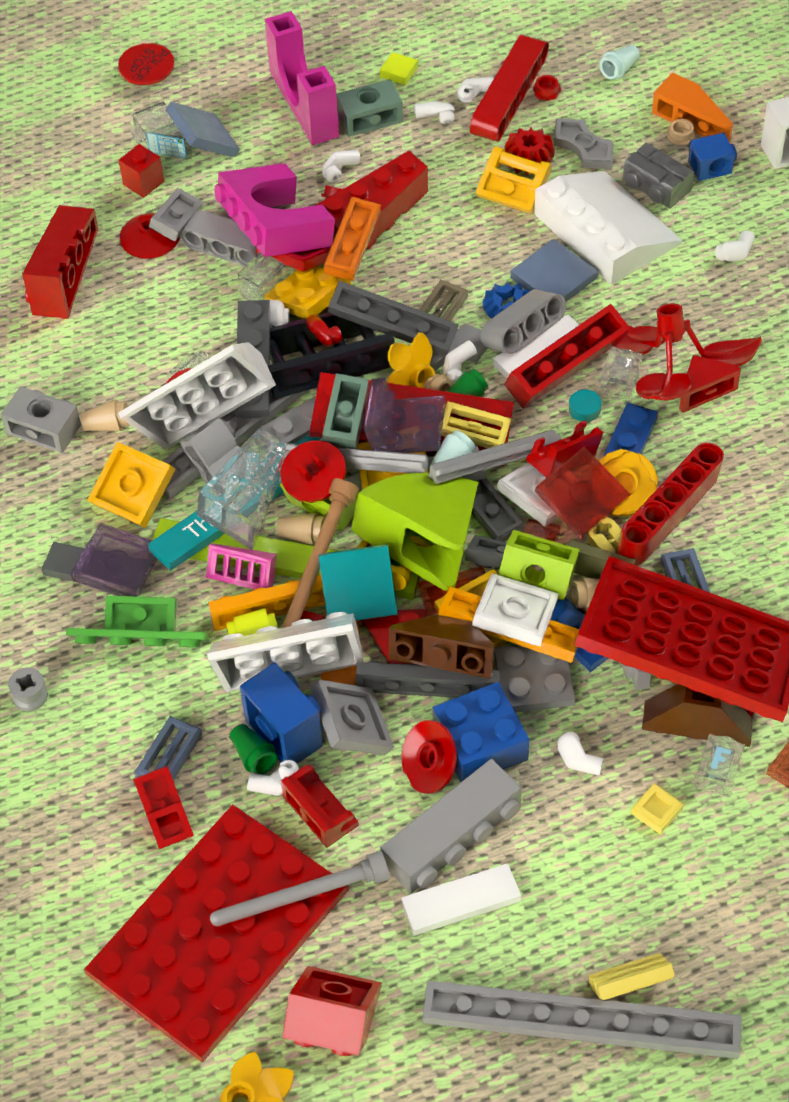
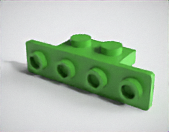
M106 596L104 629L66 628V635L75 637V643L96 644V638H110L111 645H131V639H145V646H165L166 640H179V647L198 648L200 647V641H209V634L205 632L176 631V598Z

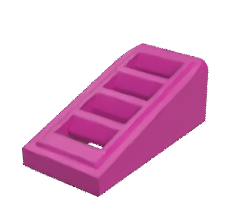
M210 543L206 578L250 589L273 587L277 554ZM218 554L224 555L223 571L216 570ZM231 557L236 558L235 573L230 572ZM243 560L249 561L247 575L242 574ZM256 563L261 564L260 577L254 576Z

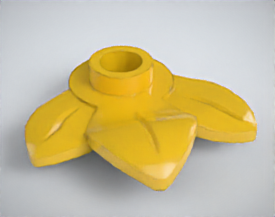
M419 332L410 346L402 343H393L390 346L388 362L394 371L389 375L387 383L424 388L427 379L435 375L434 369L430 366L433 351L426 335Z
M256 1052L249 1053L233 1065L231 1069V1083L222 1091L220 1102H234L238 1097H245L248 1102H285L283 1099H285L291 1089L294 1072L290 1069L279 1067L262 1069L261 1061Z

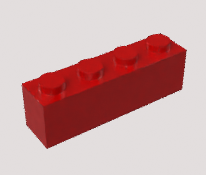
M610 303L511 371L504 386L521 408L524 409L620 343L631 328Z

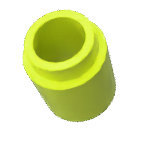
M266 608L233 617L234 621L226 623L229 634L237 633L243 636L255 634L257 630L263 627L274 626L278 628L274 613L267 614Z

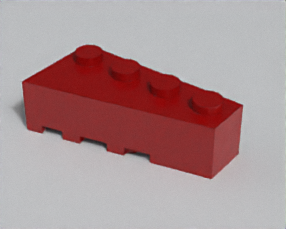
M408 150L316 204L323 205L335 219L333 240L336 237L351 197L381 204V211L366 247L369 250L376 243V238L385 230L388 231L395 225V220L401 214H406L428 192V166Z
M59 205L53 217H51L49 225L22 273L26 288L25 300L30 304L32 315L69 318L98 232L95 209Z

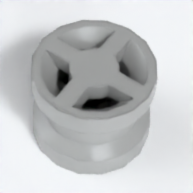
M25 667L18 669L9 678V690L13 702L18 709L23 711L38 710L47 701L48 692L43 676L38 670ZM31 685L29 688H26L25 691L22 690L24 687Z

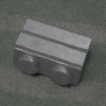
M648 143L643 144L637 149V152L631 154L624 162L623 180L630 188L639 189L647 194L654 203H661L671 209L692 190L694 171Z

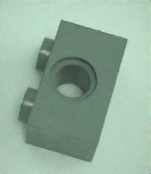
M391 79L336 93L338 117L348 137L403 122V102Z
M336 373L322 434L323 441L329 442L338 448L358 449L369 398V379Z

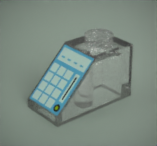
M164 101L132 113L134 126L131 127V132L137 144L142 143L144 147L156 154L184 159L192 157L191 146L166 111L168 106Z

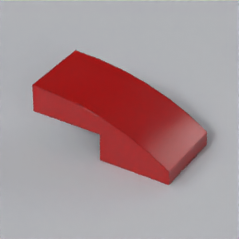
M168 765L133 778L159 849L194 836Z

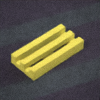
M447 401L438 435L446 437L447 434H452L455 430H458L467 435L475 445L490 448L504 444L511 418ZM452 413L470 419L478 420L481 422L489 423L492 425L500 426L502 428L501 430H498L487 426H483L477 422L465 421L458 418L450 417V415Z
M661 953L587 975L591 989L601 1000L613 998L675 977L672 963L668 962Z

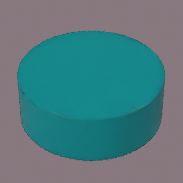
M591 390L574 392L569 399L570 415L581 422L584 420L587 422L595 420L601 413L602 401L600 396Z

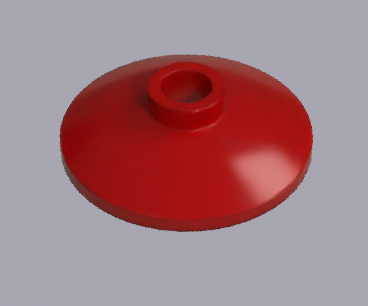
M145 213L135 216L126 222L120 231L119 238L122 248L128 254L137 258L152 259L172 251L178 244L180 236L176 241H173L148 227L155 213Z
M433 720L421 721L411 728L404 740L401 755L402 768L413 789L423 794L437 793L446 787L453 776L456 766V746L451 733L440 722Z

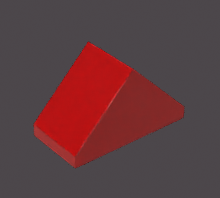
M693 355L687 371L692 385L690 390L680 399L679 409L681 412L684 413L737 390L741 374L740 367L735 364Z

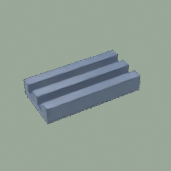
M694 548L661 554L660 561L666 577L678 581L671 561H675L682 582L692 586L683 562L684 558H688L698 588L710 592Z
M169 716L135 770V778L151 772L148 771L176 727L179 731L164 751L161 760L154 769L167 766L187 733H190L168 767L174 781L202 736V730Z

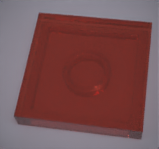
M585 447L538 484L534 490L579 539L588 534L627 501L631 495Z

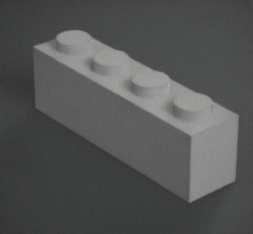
M490 759L380 847L388 871L410 894L419 887H428L436 879L438 871L444 866L456 864L461 860L466 849L475 841L478 843L483 842L489 837L498 822L502 819L507 821L516 815L521 807L522 787L494 760Z

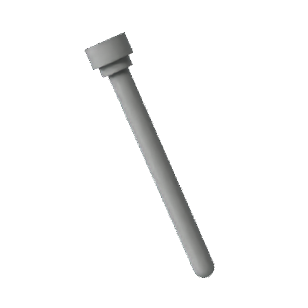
M381 851L366 855V859L360 861L359 866L214 911L210 916V921L215 926H221L365 880L366 883L373 881L374 884L390 880L388 867Z

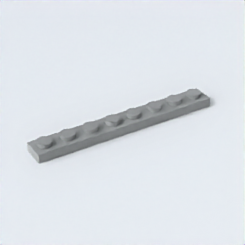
M427 981L422 1017L424 1024L739 1059L742 1015Z

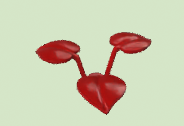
M669 303L657 308V327L635 326L636 328L629 326L631 329L615 347L623 355L640 356L649 353L653 347L658 348L666 342V374L652 373L640 378L636 383V392L644 399L667 401L684 396L692 385L688 374H673L672 343L682 340L685 330L701 357L738 366L748 363L754 357L762 343V339L760 336L748 339L719 341L711 343L703 349L691 328L690 320H684L682 306L676 303Z

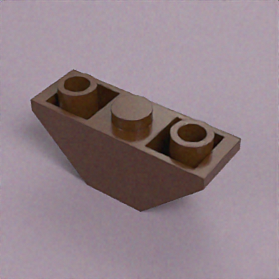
M432 615L393 624L389 628V659L489 679L493 676L494 644L477 627L472 626V622L469 620Z
M677 684L645 701L642 730L750 747L752 718L739 706L727 704L723 700L701 692L692 691L688 687Z

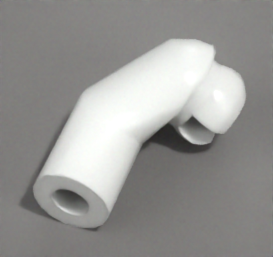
M493 76L466 79L457 89L458 99L466 103L471 102L480 92L487 91L494 79Z
M431 101L414 104L416 119L439 115L442 124L452 123L455 120V109L450 103Z
M359 151L333 152L322 167L323 177L327 178L330 183L338 182L340 180L339 176L342 175L341 169L343 166L358 165L360 163Z
M744 230L737 241H727L717 245L715 248L716 258L720 261L726 260L728 262L744 260L752 247L755 235L751 231Z
M470 340L445 356L442 374L446 375L452 384L463 373L461 372L462 363L477 354V350Z
M565 732L557 742L558 751L565 765L573 770L600 776L604 758L585 754L579 736L574 732Z
M285 760L280 764L281 767L270 776L250 773L247 790L280 796L282 795L280 780L298 771L299 767L296 762Z

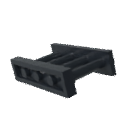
M325 313L317 316L327 325L328 329L333 326L339 327L342 341L338 344H333L331 349L315 352L314 347L323 344L306 327V319L270 328V360L272 365H268V369L276 386L271 388L272 394L275 399L318 388L320 372L359 377L391 368L388 362V351L390 346L395 343L394 337L391 333L376 336L374 332L376 330L333 314ZM362 335L364 339L350 344H346L344 339ZM299 351L303 355L302 357L287 361L283 358L284 355Z

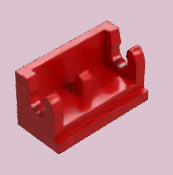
M584 420L576 425L573 435L543 447L545 437L537 439L533 444L531 453L527 455L526 461L547 479H550L593 461L604 432L596 427L590 434L585 435L584 429L587 426V421Z
M310 764L302 767L289 777L286 776L280 780L283 798L326 848L359 826V821L355 818V815L350 810H346L320 780L319 775Z

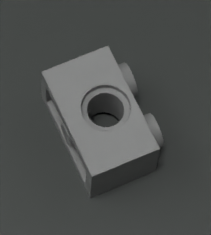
M21 386L1 413L6 434L60 453L65 451L81 427L76 405L67 400H59L47 396L41 391L30 390Z

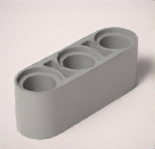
M196 211L180 233L181 241L188 248L250 269H255L264 257L257 254V247L252 245L251 240L240 230L234 220L207 211Z
M539 289L531 290L483 326L480 335L483 346L508 354L517 352L562 319L566 311L564 297L560 294Z

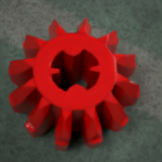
M532 127L529 130L519 128L517 133H510L508 141H506L504 146L506 153L537 163L542 161L551 163L555 154L551 135H545L543 129L534 131ZM514 168L516 174H518V173H520V172L523 171V170H519V169Z

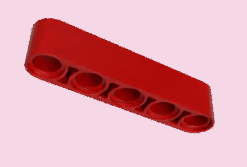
M522 34L519 35L472 116L470 134L496 142L501 140L546 61L549 51L548 41Z
M701 443L694 448L623 525L616 554L636 560V566L641 565L648 559L716 483L724 459V452L719 446L713 443Z

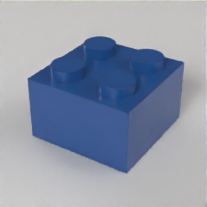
M274 662L240 685L246 723L254 732L275 747V754L281 763L285 760H292L298 764L323 747L321 735L323 727L319 717L321 713L320 706L311 695L305 696L301 692L296 678L290 671L283 672Z
M499 682L433 707V721L443 724L454 739L456 746V766L454 771L460 783L490 759L494 760L503 770L528 760L529 737Z

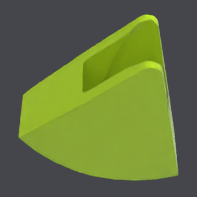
M409 473L383 479L357 493L351 530L373 546L388 544L389 557L440 589L448 591L450 586L454 588L456 586L478 482L460 477L436 484L433 479L429 478L428 473ZM421 535L435 544L429 547H420L409 536Z

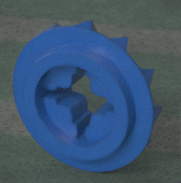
M508 281L504 286L494 284L492 290H486L483 309L492 319L530 291L529 289H522L520 283L515 286H511ZM513 297V302L509 301L503 306V300Z

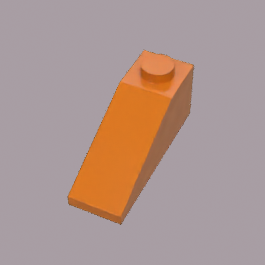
M672 72L654 91L653 114L670 122L677 119L689 120L693 124L696 134L707 137L724 133L729 143L731 142L733 123L697 83Z

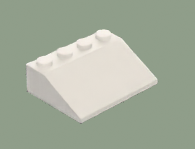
M605 171L561 175L535 189L534 214L584 261L597 269L598 274L610 285L615 284L682 244V239Z
M249 342L233 344L120 411L119 416L166 450L184 440L209 420L225 416L276 386L263 355Z
M345 612L332 613L326 616V619L313 622L310 619L298 620L289 627L279 629L274 626L263 627L257 630V633L245 636L237 633L224 636L221 641L213 642L207 652L208 661L225 692L240 690L241 684L274 662L283 672L290 671L295 678L357 666V662H364L353 613L346 614Z

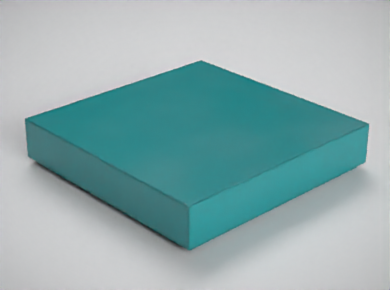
M388 544L318 554L327 616L336 612H345L346 614L353 613L355 620L398 614Z

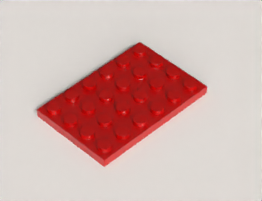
M608 556L574 646L618 661L625 666L634 667L653 674L657 678L666 679L688 687L692 691L701 692L723 700L727 704L736 705L758 713L762 717L771 718L783 723L789 707V621Z
M232 804L84 968V971L88 977L203 1063L349 891V888L346 885L221 926L213 925L210 921V916L214 911L333 874Z

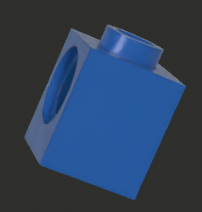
M724 133L690 140L688 163L698 181L732 174L733 163L737 160V152L734 144L729 143Z

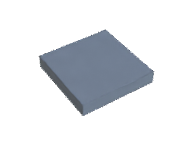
M175 102L169 103L166 111L191 147L229 157H236L240 148L216 114Z
M553 238L510 271V278L516 283H520L523 288L529 289V291L539 289L560 294L567 302L598 278V270Z

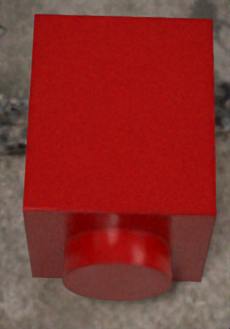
M140 143L118 160L123 185L139 196L145 198L164 183L161 157Z

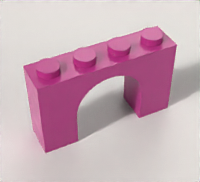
M289 11L264 19L270 74L311 145L338 138L336 84L325 65L308 70L304 54L303 30L293 12Z
M285 163L218 172V184L214 188L217 202L225 208L228 215L234 219L240 230L248 236L252 245L256 246L264 257L332 247L335 219L323 205L296 209L270 208L295 204L297 176Z

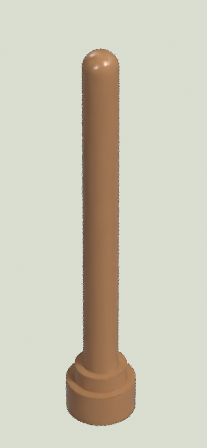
M339 478L333 479L329 489L331 494L329 500L332 503L282 628L291 626L293 622L300 620L320 570L318 554L327 553L344 508L349 507L350 502L355 501L359 491V487L351 482Z

